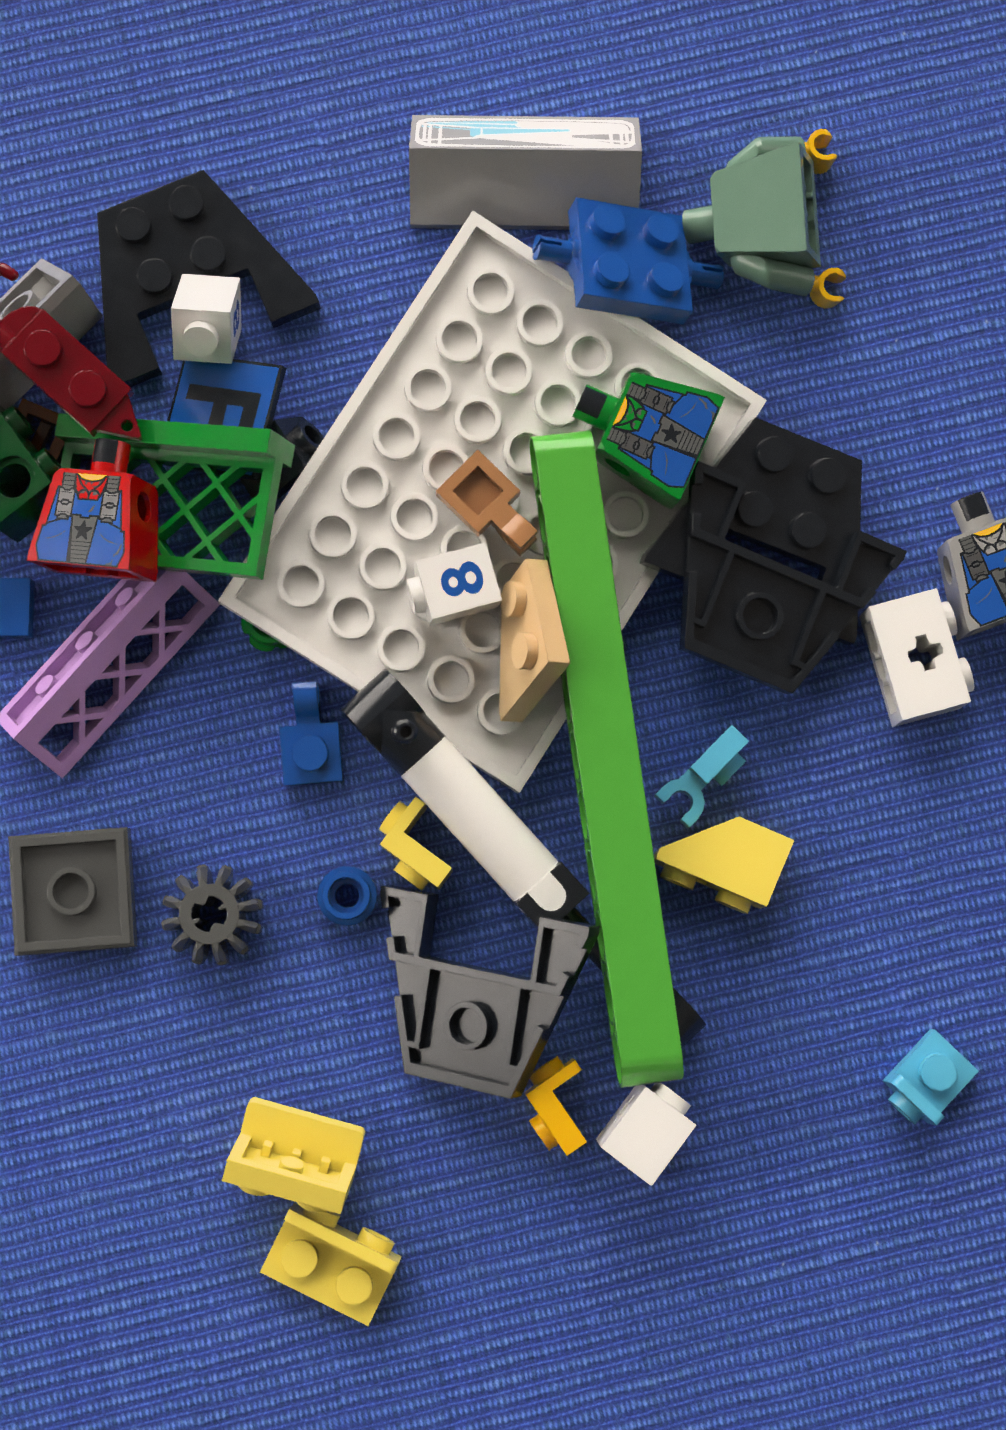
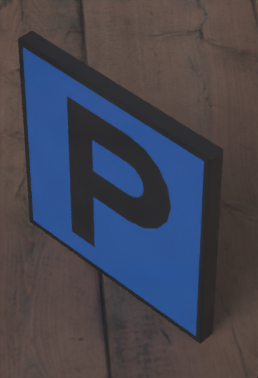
M233 359L232 364L183 361L167 421L271 429L287 368L283 365ZM194 467L192 469L194 471L205 472L203 468ZM215 469L219 475H222L224 472L227 471ZM246 472L240 478L258 481L259 473Z

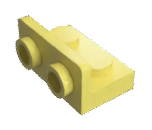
M294 1203L284 1218L285 1221L260 1273L369 1326L402 1257L391 1251L395 1243L386 1236L366 1227H362L358 1235L338 1225L337 1222L340 1215L330 1211L312 1212Z

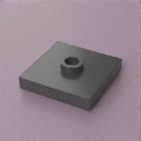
M121 827L8 836L15 956L138 947L131 828Z

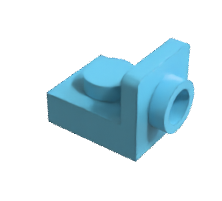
M929 1029L882 1081L894 1092L888 1101L906 1119L915 1125L922 1118L926 1123L937 1126L945 1117L941 1112L979 1071L935 1029Z

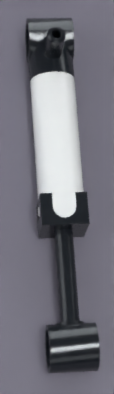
M387 669L381 671L340 708L356 729L386 759L537 929L539 918L549 916L590 924L576 908L590 893L565 865L550 853ZM596 939L588 958L602 972L598 940ZM673 988L682 1048L706 1026V1023Z

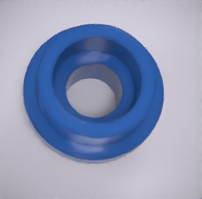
M342 866L333 869L322 879L318 888L317 899L322 913L330 921L343 926H352L363 922L371 915L377 902V890L373 880L366 872L356 867ZM345 885L356 887L359 893L357 903L349 908L342 907L337 901V892Z

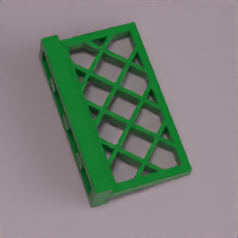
M58 413L54 436L65 441L60 464L62 468L80 469L81 458L92 459L95 439L108 438L126 442L131 445L127 473L130 474L141 463L150 464L159 477L152 484L156 486L158 497L168 490L181 509L158 528V550L162 554L158 555V570L263 580L282 468H292L295 450L293 443L272 429L137 419L142 435L141 441L99 432L93 437L68 414ZM126 423L123 426V430L127 432L133 428L132 423ZM163 465H171L173 467L166 471ZM194 467L203 468L212 483L188 503L175 483ZM215 469L227 471L220 476ZM246 472L262 473L259 494L245 506L241 507L229 490V487ZM221 494L234 515L210 534L197 514ZM253 516H255L254 523L250 520ZM189 521L202 542L184 557H177L166 543V540ZM243 526L251 537L247 563L229 562L219 548V545ZM209 553H211L215 560H208L203 558L206 557Z

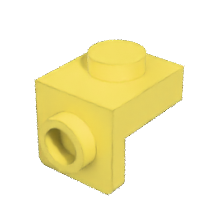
M417 797L412 800L409 806L399 801L379 828L381 832L386 834L380 845L400 860L393 869L396 873L421 891L428 882L440 890L453 872L452 867L407 835L425 812L427 806Z

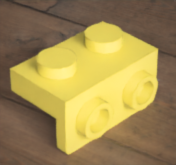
M253 1097L246 1107L241 1132L227 1159L222 1181L237 1185L242 1191L251 1195H273L297 1202L300 1207L308 1211L318 1213L330 1211L341 1214L354 1179L365 1136V1129L361 1126Z

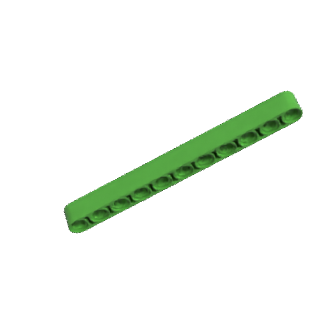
M590 430L530 437V460L544 560L548 561L570 658V665L561 674V683L595 925L600 926L597 940L617 1078L621 1088L682 1080L684 1075L682 1048L594 440Z

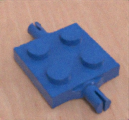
M578 197L575 198L568 210L570 230L568 240L537 235L532 248L534 260L565 264L574 282L575 306L589 310L684 324L693 312L690 285L718 290L724 279V272H722L724 268L722 265L692 261L686 249L681 215Z

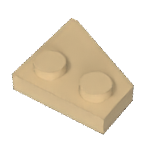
M529 558L523 561L512 578L505 583L501 592L499 698L501 721L523 722L570 665L548 561Z

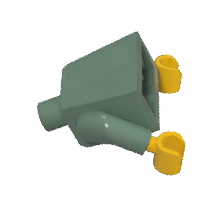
M826 129L816 130L810 135L807 142H804L799 136L755 138L727 162L726 168L717 170L711 175L712 205L683 211V230L688 244L714 240L716 253L728 266L732 267L735 274L770 290L802 297L810 293L812 301L818 307L824 309L832 308L843 301L844 298L842 296L830 295L824 288V281L842 283L846 279L843 270L837 267L829 268L818 276L814 274L812 269L821 267L814 174L827 172L837 158L836 154L823 155L816 149L826 148L832 140L831 133Z

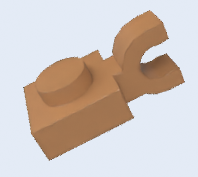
M479 450L468 458L436 490V496L478 537L492 525L501 538L520 557L537 541L535 535L538 531L510 506L520 496V490Z

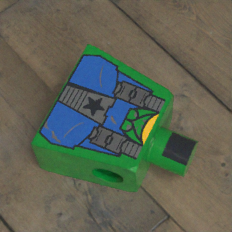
M631 373L623 386L619 398L586 384L572 417L603 431L595 450L597 462L664 507L672 510L681 500L725 397L717 393L649 375Z

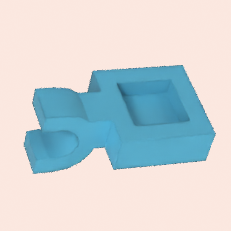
M731 725L679 779L668 782L654 797L663 804L674 793H684L687 795L691 802L690 810L683 815L680 822L689 829L704 810L705 801L701 790L712 779L721 786L726 783L746 762L738 752L749 741Z

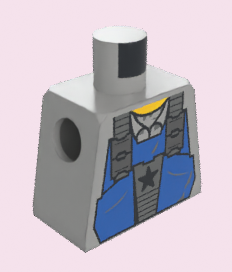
M983 491L968 495L950 504L962 534L946 540L937 549L946 598L953 609L957 623V634L955 635L957 641L1006 623V517L995 521Z

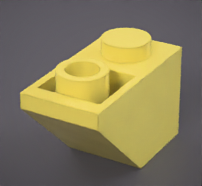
M736 817L659 848L655 852L654 861L655 864L663 867L660 874L661 878L689 890H693L696 882L718 891L715 898L716 902L741 913L748 914L751 905L759 909L767 907L794 840L744 818Z

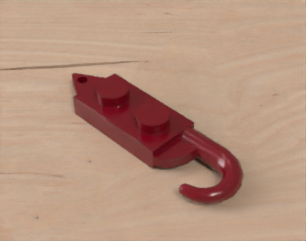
M0 262V276L10 281L17 280L19 277L18 272L8 264ZM24 306L10 312L0 320V352L90 435L94 437L99 432L137 441L142 440L130 400L134 395L132 389L43 308ZM126 423L133 424L132 430L128 432L123 430V426Z

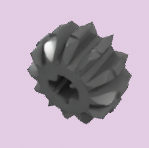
M205 864L199 865L196 871L199 886L196 887L190 879L180 875L175 879L177 887L186 894L183 900L174 896H164L163 905L168 908L179 909V917L163 920L161 922L162 929L165 931L183 929L184 932L172 944V948L176 952L186 950L196 941L192 952V962L202 965L205 962L212 945L216 963L218 965H226L229 963L227 943H230L237 952L245 955L250 951V947L239 935L241 931L245 930L252 934H260L262 932L263 926L257 922L246 920V913L262 910L264 908L263 901L260 899H250L242 902L241 898L254 885L249 878L239 880L229 889L233 879L234 870L232 867L223 865L218 872L214 884L209 867ZM216 898L223 902L218 909L227 912L226 921L224 924L214 923L209 932L203 928L207 920L199 918L200 909L202 906L212 907Z

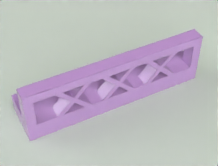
M158 570L156 582L121 579L0 712V725L15 741L63 779L218 608L219 602L187 572ZM182 585L198 602L182 619L165 621V603ZM152 634V652L143 662L125 664V648L135 636ZM113 678V695L103 706L85 708V691L95 680ZM73 722V739L57 757L39 743L55 724Z

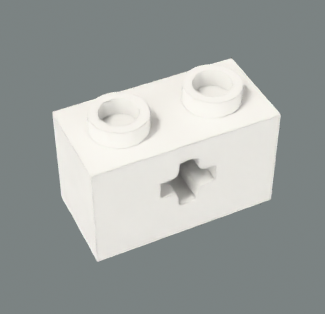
M937 588L869 606L859 616L892 727L958 710L971 702L969 692L974 691L972 671L966 658H958L952 639V636L957 634L955 615L948 601L941 602ZM916 647L919 652L929 651L932 660L925 666L919 661L911 663L908 654Z
M655 1083L649 1089L645 1085H639L632 1089L596 1140L603 1150L652 1186L696 1127V1124L684 1116L691 1105L662 1083Z

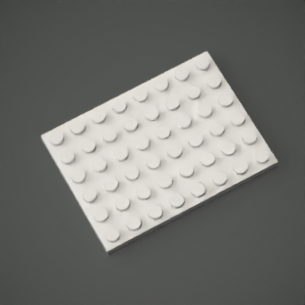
M472 211L275 512L263 580L233 577L218 602L357 692L364 688L381 671L387 669L411 694L425 714L470 764L518 794L566 720L561 676L523 722L501 721L499 715L501 606L429 626L425 612L415 614L407 588L406 580L415 577L413 570L415 562L486 542L501 594L505 583L512 578L526 558L544 560L531 469L530 437L590 430L596 450L603 431L572 417L586 384L619 398L630 374L641 373L717 393L725 397L698 458V461L712 467L747 423L757 417L767 400L639 317L577 308L575 306L574 282L568 271L554 262L534 260L532 248L475 211ZM477 450L520 490V496L510 506L538 531L535 535L537 541L521 557L501 538L492 525L478 537L436 496V490ZM597 462L622 631L659 572L639 564L641 557L668 526L669 521L680 507L688 501L689 481L681 500L671 510ZM248 555L243 563H247Z

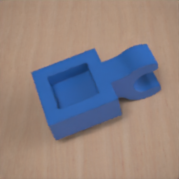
M316 681L292 683L297 725L279 727L284 786L344 782L339 722L322 723L319 684Z

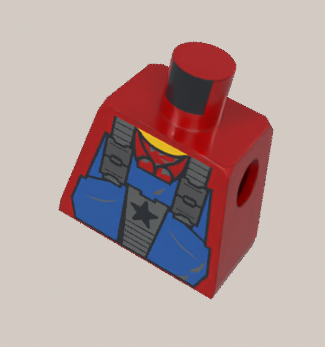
M97 438L95 439L90 470L60 468L54 473L28 550L27 561L56 573L156 582L158 574V492L156 486L133 474L127 473L131 451L130 444L114 439Z

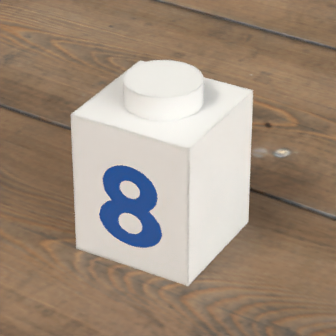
M182 274L171 306L174 360L232 364L242 329L240 278Z
M486 542L417 560L413 569L415 577L406 580L415 614L425 612L429 626L498 608L502 602Z

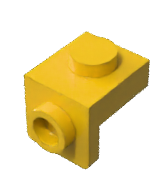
M556 1056L532 1073L530 1080L534 1086L525 1091V1095L538 1113L529 1122L549 1151L559 1144L566 1156L587 1143V1141L553 1090L582 1069L574 1058L563 1064L560 1058Z

